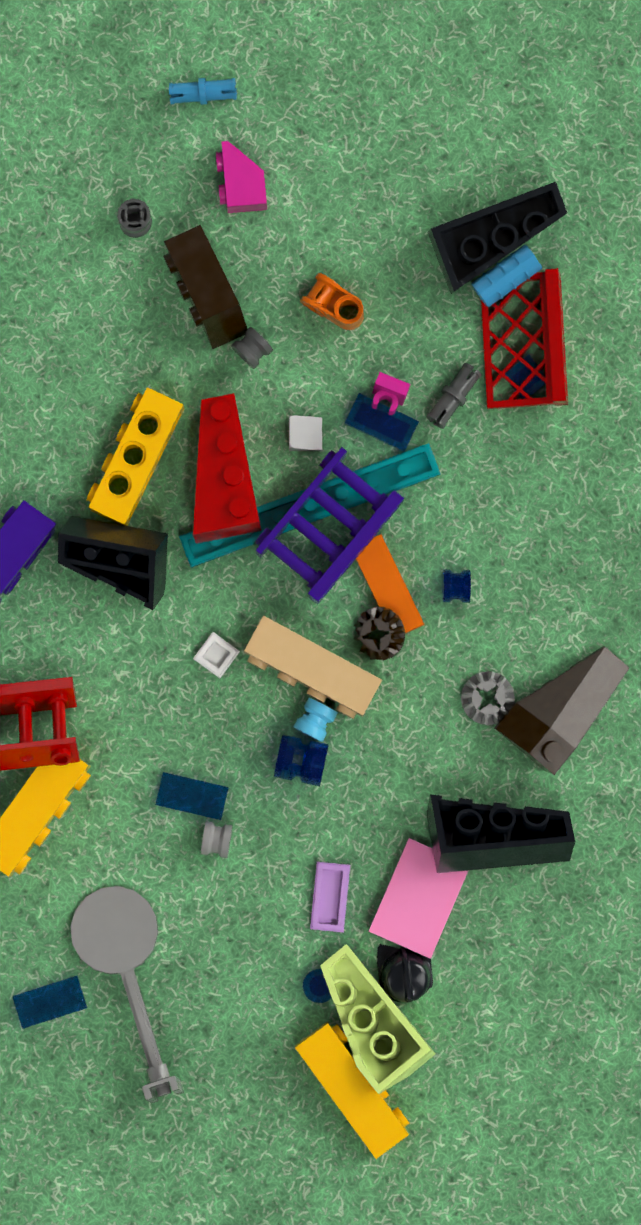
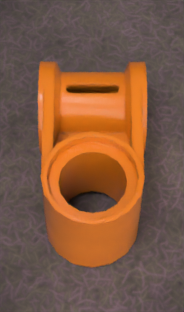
M318 273L315 277L316 283L307 296H302L300 302L317 315L327 318L340 328L345 330L358 328L364 319V309L361 300L343 289L331 278ZM346 306H352L358 310V314L355 318L347 320L340 316V311Z

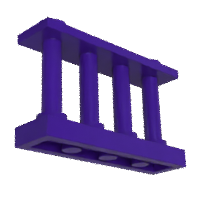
M343 447L337 453L331 450L319 465L323 468L319 475L274 529L270 530L267 527L255 541L259 546L255 551L260 558H262L267 550H270L308 582L307 586L311 590L308 592L307 597L317 605L404 501V498L395 490L389 496L385 493L381 495L345 466L342 460L346 457L347 451ZM332 472L373 505L371 509L375 513L367 522L363 518L361 520L357 519L320 488ZM311 498L351 530L350 535L354 538L346 548L341 544L337 546L298 514ZM289 524L330 556L328 560L332 562V565L325 573L320 570L316 572L277 540Z

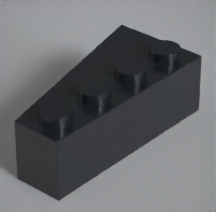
M430 794L427 821L437 873L570 861L575 845L570 813L568 811L525 806L524 809L506 807L507 804L493 802V806L473 803L472 799L464 798L452 801L442 799L440 795Z

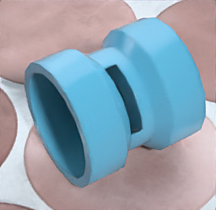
M308 698L304 705L306 714L297 718L293 728L319 742H323L327 735L326 724L333 722L338 712L312 698Z

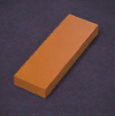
M382 535L374 537L356 558V561L378 607H385L396 613L404 625L406 634L423 626L424 622Z

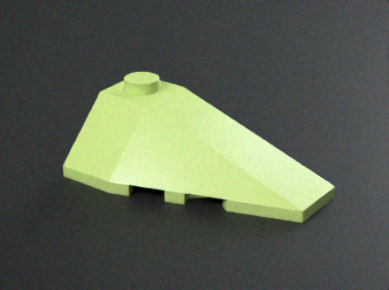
M347 944L320 965L333 1003L340 1017L343 1031L353 1053L352 1056L356 1067L378 1094L410 1076L436 1054Z

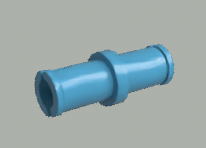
M198 78V82L169 83L170 103L172 105L175 103L200 102L201 105L208 104V101L236 100V79L206 81V78Z

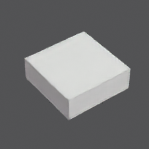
M212 632L193 659L218 678H221L240 651Z

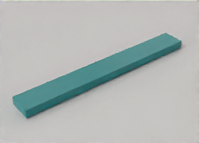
M429 443L353 471L381 495L383 493L388 495L393 490L399 491L441 475ZM339 477L324 482L320 487L346 510L368 502ZM306 489L257 507L262 531L197 544L193 537V531L179 536L190 567L193 568L256 544L255 541L267 527L273 530ZM312 498L298 513L309 523L332 516ZM289 524L287 528L282 532V534L292 531L296 528Z

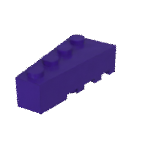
M24 500L18 508L12 506L1 521L4 525L0 529V595L2 593L5 595L10 594L22 576V573L19 571L22 568L27 570L55 532L56 523Z

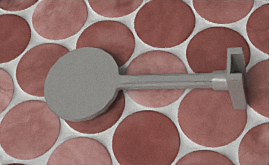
M120 886L100 888L86 896L75 910L70 926L72 944L80 959L92 969L107 974L121 975L149 1066L147 1073L150 1083L142 1086L145 1099L150 1103L158 1102L155 1091H157L158 1097L171 1093V1086L172 1091L177 1095L184 1093L181 1080L176 1076H170L166 1063H162L134 972L135 968L142 965L154 950L158 937L157 917L149 902L136 891Z

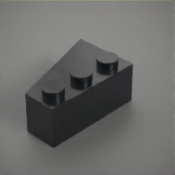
M71 516L58 534V563L95 582L99 579L115 587V592L123 596L127 593L145 602V607L154 610L165 592L168 533Z

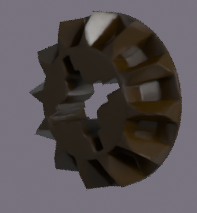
M374 607L361 613L359 620L354 624L358 634L355 635L354 640H361L363 644L359 652H366L370 660L384 661L397 655L405 641V629L399 616L385 607ZM376 625L380 631H389V634L380 638V643L378 638H372L368 635L376 630Z

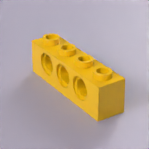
M148 387L144 394L138 393L130 409V411L134 412V415L129 425L123 423L116 437V441L120 442L115 454L109 452L101 468V471L105 472L100 484H93L86 499L91 502L88 507L90 511L119 525L128 526L184 411L182 403ZM145 419H153L158 423L157 430L150 435L143 434L139 430L141 422ZM130 449L141 450L143 452L142 460L135 465L128 464L125 461L127 451ZM118 478L125 479L128 482L127 491L121 495L113 494L110 491L111 483Z

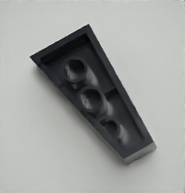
M556 182L433 227L427 232L451 294L567 214Z

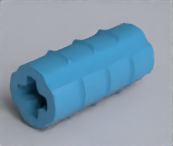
M524 245L514 253H510V256L497 263L488 272L483 273L481 277L471 283V286L485 306L490 307L499 299H503L506 294L516 289L524 281L530 280V277L540 271L542 266L528 246Z

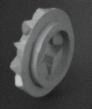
M493 671L477 673L465 683L462 689V707L467 716L479 724H497L515 703L513 687L504 676ZM497 686L494 699L500 705V708L496 705L488 704L479 710L478 708L483 698L479 695L480 693L476 688L480 691L488 692Z

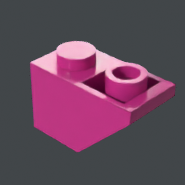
M221 141L222 152H216L217 172H224L225 184L219 185L220 205L227 204L228 213L267 210L264 170L229 141Z

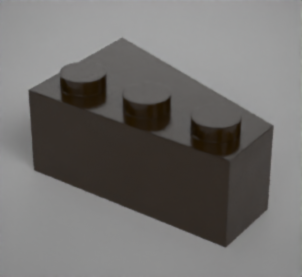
M201 225L164 241L168 254L163 256L171 274L178 273L180 280L176 282L179 292L183 300L190 299L193 307L189 308V312L196 327L202 325L212 349L244 336L247 326L240 304Z

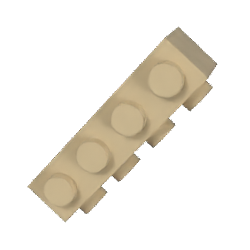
M264 615L244 650V653L249 655L247 662L264 671L267 666L279 672L277 678L293 687L297 682L308 687L309 689L306 694L322 703L325 702L326 698L338 704L337 711L354 719L356 714L363 717L382 682V679Z

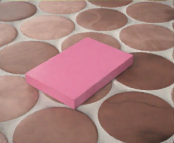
M408 838L368 932L431 959L468 871L437 873L433 849Z

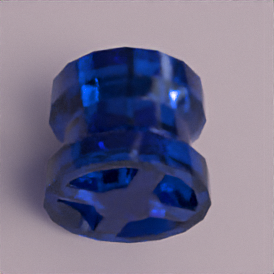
M443 569L442 602L450 603L453 599H456L462 603H470V570L453 573L450 569Z

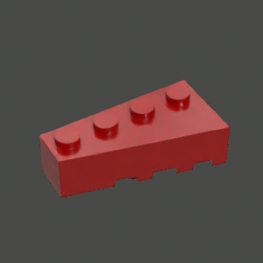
M234 393L201 400L193 537L196 544L262 531Z

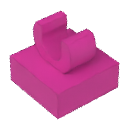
M379 372L372 394H374L372 408L376 409L379 401L388 400L391 404L388 414L392 416L396 412L398 404L403 406L411 384Z

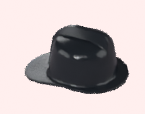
M379 944L377 950L379 984L393 1001L413 1002L422 997L429 988H432L431 959L405 949L402 946L399 949Z

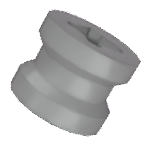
M206 821L201 854L208 855L212 852L218 853L220 857L228 858L233 825L225 824L223 827H218L213 822Z

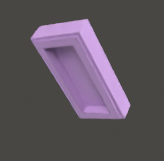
M317 862L310 929L344 933L350 865Z

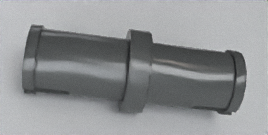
M464 363L449 386L445 385L442 389L443 395L426 416L430 422L436 421L434 423L435 426L444 429L459 406L463 407L467 401L466 395L482 376L478 370L472 371L474 369L472 365Z

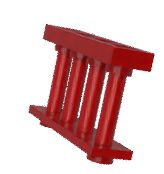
M73 677L0 684V716L18 714L19 743L0 745V771L48 765L63 766L69 763L80 762L76 737L67 738L65 709L77 707ZM52 710L53 739L33 741L32 712Z

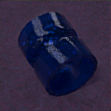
M282 735L274 777L291 781L295 777H300L302 783L320 786L329 744L311 740L307 744H303L301 738ZM294 755L304 756L302 765L292 763Z

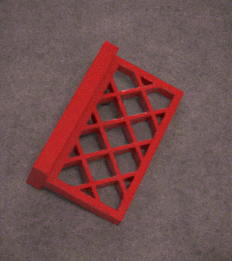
M558 268L545 269V272L535 273L530 277V280L527 279L517 286L516 289H513L498 306L495 303L491 306L495 310L490 316L489 307H486L481 300L487 409L568 405L561 274ZM540 281V294L532 303L518 293L526 282ZM514 295L528 306L516 321L502 310ZM540 301L542 312L535 307ZM532 310L542 318V326L534 336L520 325ZM498 313L512 323V326L501 338H498L490 331V322ZM516 328L530 339L518 354L504 343ZM542 333H543V344L540 343V342L537 340V339L541 336ZM491 337L497 341V343L492 348ZM534 343L544 351V359L535 369L522 358ZM500 346L504 347L514 356L503 371H500L492 364V355ZM518 361L532 372L520 387L506 376ZM544 366L545 377L539 373ZM492 369L499 374L494 381ZM537 376L546 384L547 397L532 398L524 389ZM502 379H505L516 389L508 400L494 401L493 388ZM521 393V394H522L525 398H527V399H516V398H517V397L519 396V394Z

